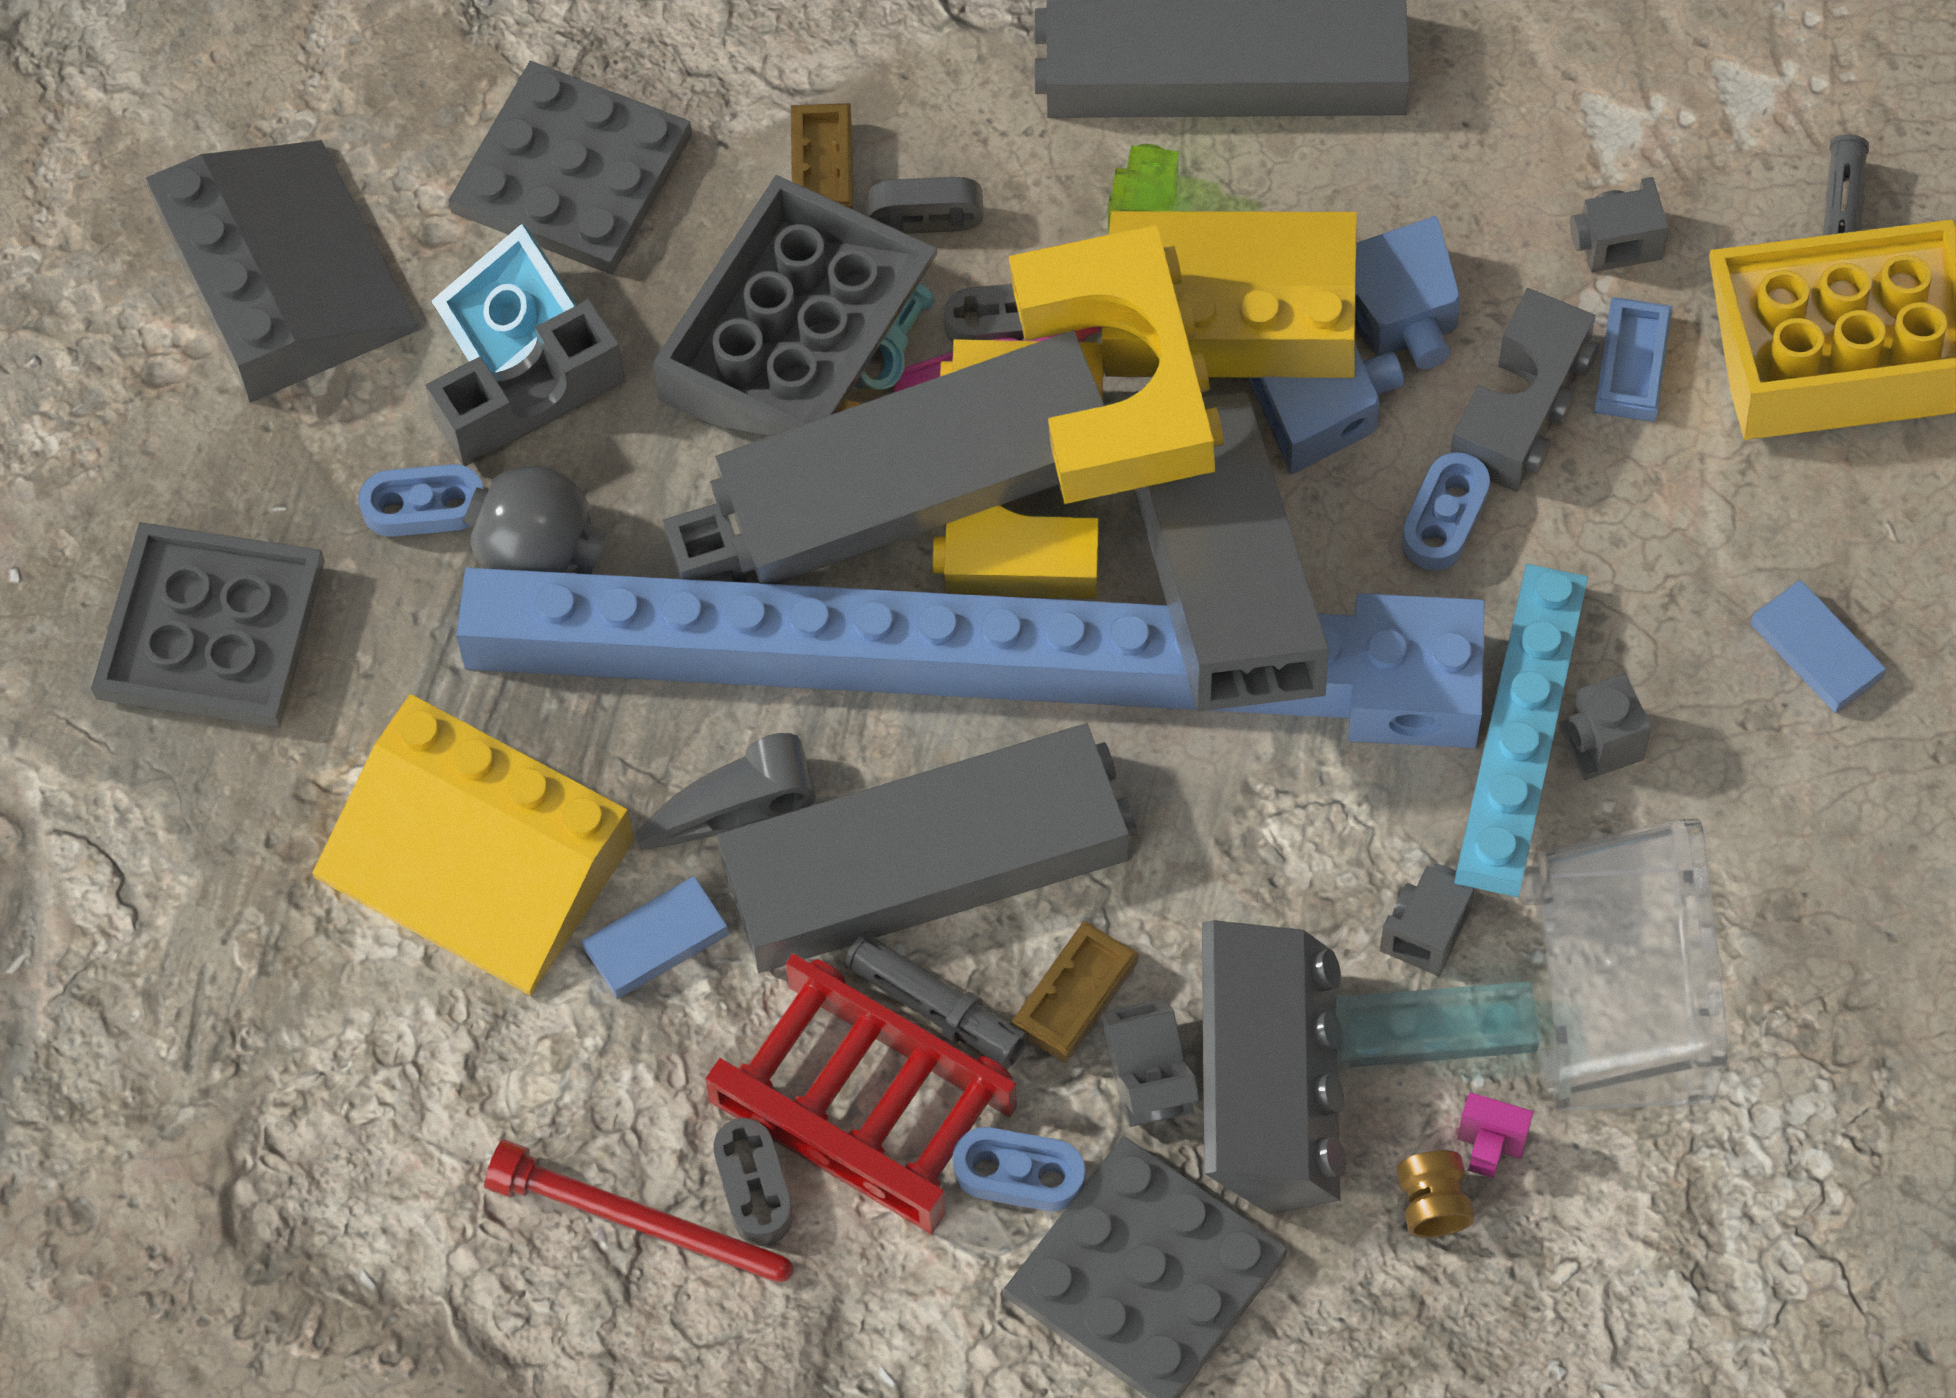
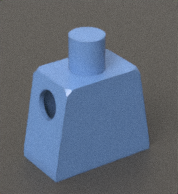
M1433 216L1357 242L1355 328L1377 355L1408 348L1419 369H1430L1443 363L1451 353L1443 335L1451 333L1457 328L1460 295L1437 217Z
M1356 346L1355 378L1248 377L1290 474L1299 472L1371 435L1378 427L1380 408L1378 395L1404 386L1402 369L1394 352L1391 351L1362 361Z

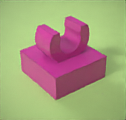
M1469 1092L1457 1140L1474 1144L1468 1171L1494 1179L1501 1153L1521 1159L1534 1111Z

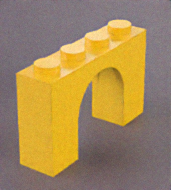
M1158 225L1008 256L1012 289L1025 341L1062 334L1071 330L1076 331L1091 327H1113L1128 331L1141 338L1153 349L1160 361L1152 379L1134 396L1119 403L1048 418L1051 450L1064 503H1072L1215 472L1214 447L1224 445L1220 417L1216 407L1205 409L1201 392L1210 390L1205 360L1202 353L1191 355L1187 338L1196 336L1191 306L1188 299L1177 301L1173 285L1182 283L1179 261L1174 246L1163 248Z
M954 339L953 362L941 361L940 376L1040 341ZM1079 342L1103 401L1104 359L1102 343ZM1000 505L947 523L946 536H934L933 574H944L946 594L1097 599L1098 518L1034 517L1011 512Z

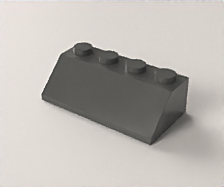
M1212 920L1202 923L1204 1174L1268 1214L1341 1201L1340 1176L1345 1171L1346 1162L1344 1150L1339 1141L1338 1113L1342 1111L1344 1106V1094L1338 1079L1337 1050L1342 1046L1343 1037L1341 1025L1336 1016V988L1339 987L1341 982V970L1335 952L1302 929Z

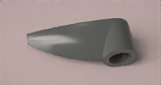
M776 733L762 737L750 744L746 750L745 757L726 764L685 787L660 807L636 832L637 842L641 850L716 836L726 831L811 806L816 800V793L801 739L791 733Z

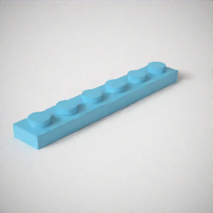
M1526 564L1454 884L1519 898L1588 576Z

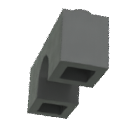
M1527 287L1503 334L1498 367L1519 375L1526 380L1530 387L1516 394H1501L1478 385L1453 433L1450 453H1466L1476 457L1487 468L1491 482L1518 492L1527 472L1537 475L1544 464L1551 445V440L1545 438L1552 422L1559 425L1564 423L1574 401L1576 391L1570 389V386L1576 374L1578 373L1586 377L1596 358L1600 342L1592 339L1596 315Z
M589 299L536 326L537 340L533 350L513 367L499 372H490L479 356L425 385L434 421L463 466L479 460L626 382L619 344Z

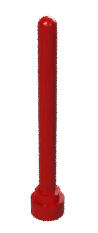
M502 1139L490 1160L485 1176L484 1188L497 1194L512 1198L515 1193L526 1196L531 1191L775 1282H785L793 1273V1265L785 1256L539 1166V1159L530 1156V1149L523 1145Z

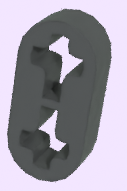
M965 177L886 180L875 184L869 189L868 217L905 234L969 230L979 225L983 220V190L981 185L975 180Z
M1012 284L962 289L950 296L945 304V331L952 343L954 339L992 340L999 337H1010L1018 341L1024 339ZM969 311L977 312L979 326L967 327L965 313Z
M749 1118L734 1119L723 1125L717 1132L713 1143L716 1166L733 1224L739 1236L748 1243L758 1246L772 1245L789 1232L793 1221L788 1189L772 1137L767 1128L760 1122ZM742 1139H747L748 1145L751 1148H757L753 1151L756 1172L746 1175L744 1174L739 1157L730 1156L735 1153L734 1142ZM762 1189L766 1205L769 1208L779 1206V1208L771 1211L772 1222L759 1225L758 1219L755 1216L744 1217L753 1213L751 1191Z

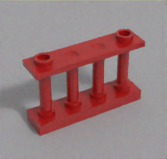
M792 953L786 962L789 989L798 994L749 1064L741 1063L737 1068L722 1058L717 1060L705 1077L709 1102L736 1119L749 1118L760 1122L767 1128L773 1141L932 1235L946 1214L944 1190L940 1188L941 1183L938 1177L952 1158L957 1142L964 1134L970 1131L987 1105L1010 1118L1017 1108L1016 1083L1011 1081V1074L996 1061L984 1056H980L978 1060H975L845 984L846 980L843 975L828 963L818 959H814L809 963ZM822 1007L851 1024L852 1028L805 1096H796L792 1101L772 1089L773 1083L770 1079L819 1008ZM878 1040L904 1055L908 1060L860 1130L852 1129L848 1134L828 1122L829 1117L825 1112L873 1042ZM933 1072L964 1092L917 1162H909L904 1167L883 1155L885 1150L881 1145L929 1074Z

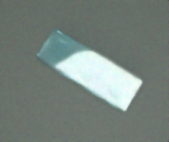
M1531 981L1336 997V1016L1340 1022L1343 1037L1342 1046L1338 1050L1340 1068L1538 1052L1540 1041Z

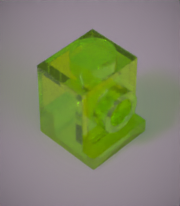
M1155 144L1131 145L1127 168L1116 167L1112 195L1109 196L1108 235L1111 211H1174L1178 188L1179 151L1165 150Z

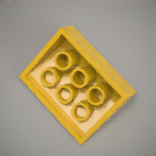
M1111 211L1109 234L1157 224L1163 248L1175 247L1182 283L1173 285L1177 301L1189 300L1196 336L1187 338L1191 355L1203 354L1208 377L1355 378L1357 212ZM1102 327L1105 377L1154 376L1160 361L1156 353L1145 341L1135 334L1122 329Z
M1953 219L1710 250L1709 260L1730 392L1744 440L1956 413V227Z
M409 694L374 744L312 873L315 879L531 996L634 843L628 809L424 700Z

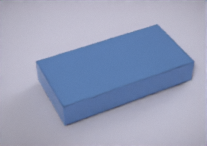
M1616 297L1611 298L1594 413L1656 422L1673 306Z
M1801 580L1778 595L1752 616L1750 625L1835 714L1884 677L1886 668Z
M693 876L583 939L582 943L587 955L617 1000L729 934L726 923Z

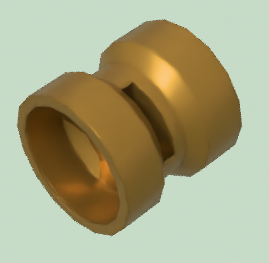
M1450 1150L1424 1152L1413 1155L1397 1165L1396 1172L1399 1187L1408 1194L1410 1202L1406 1208L1405 1216L1408 1231L1412 1236L1420 1238L1447 1236L1460 1232L1474 1223L1475 1217L1471 1199L1462 1193L1461 1183L1465 1179V1170L1462 1156L1458 1152Z

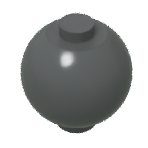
M521 466L507 470L493 478L489 491L476 487L463 520L464 523L474 526L469 539L470 545L483 569L592 574L608 531L591 524L589 516L591 507L581 489L562 473L541 466Z

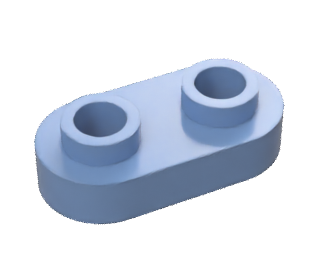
M1449 453L1439 457L1429 468L1405 520L1402 535L1404 553L1418 567L1427 570H1442L1455 564L1463 554L1486 504L1489 492V473L1479 459L1466 453ZM1451 487H1460L1467 494L1455 497L1446 490ZM1435 537L1444 544L1440 547H1429L1423 540Z
M458 464L385 470L372 475L364 482L359 492L358 501L365 524L373 532L382 536L393 537L458 531L472 526L464 523L463 520L476 487L483 489V485L479 476L472 469ZM458 498L465 501L463 505L456 508H447L445 506L452 499ZM392 504L403 506L397 513L386 514L383 512L387 506Z
M980 1127L964 1134L957 1142L953 1151L952 1161L955 1180L964 1192L975 1198L1044 1211H1059L1066 1209L1085 1185V1165L1082 1156L1076 1148L1062 1140L992 1127ZM983 1160H991L999 1167L994 1174L988 1176L980 1175L974 1168L977 1163ZM1056 1172L1064 1178V1181L1058 1187L1049 1188L1040 1182V1178L1045 1173Z

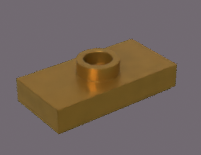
M851 103L791 105L792 182L853 209Z
M1083 920L1015 1015L1011 1024L1028 1033V1041L1067 1064L1101 1016V1012H1104L1137 965L1139 953Z

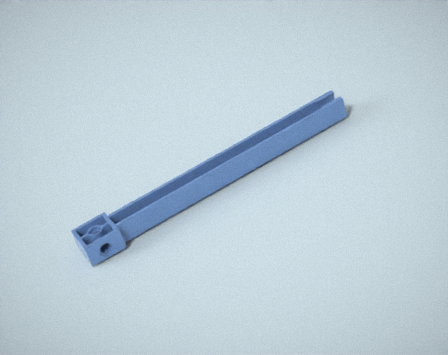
M465 568L456 637L465 670L1197 710L1168 606L483 568ZM1357 593L1354 616L1318 614L1329 649L1326 696L1207 711L1349 718L1348 741L1476 748L1482 716L1485 600Z

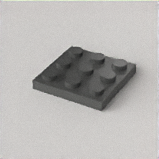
M530 60L448 200L451 213L508 235L523 224L528 227L541 248L613 275L692 135L691 122Z
M139 522L91 687L95 699L280 728L325 564L322 550Z
M1123 1135L1083 1186L1080 1193L1072 1200L1004 1287V1297L1146 1398H1180L1286 1258L1287 1248Z

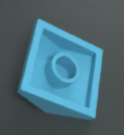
M523 224L432 300L467 359L471 361L480 356L490 372L503 371L521 362L533 350L536 344L535 327L577 305L528 227Z

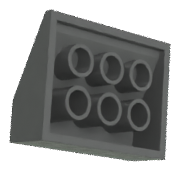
M322 140L200 154L145 178L157 216L250 403L418 331L417 324Z
M775 175L653 361L658 399L709 424L766 436H772L837 413L937 256V248L781 176Z

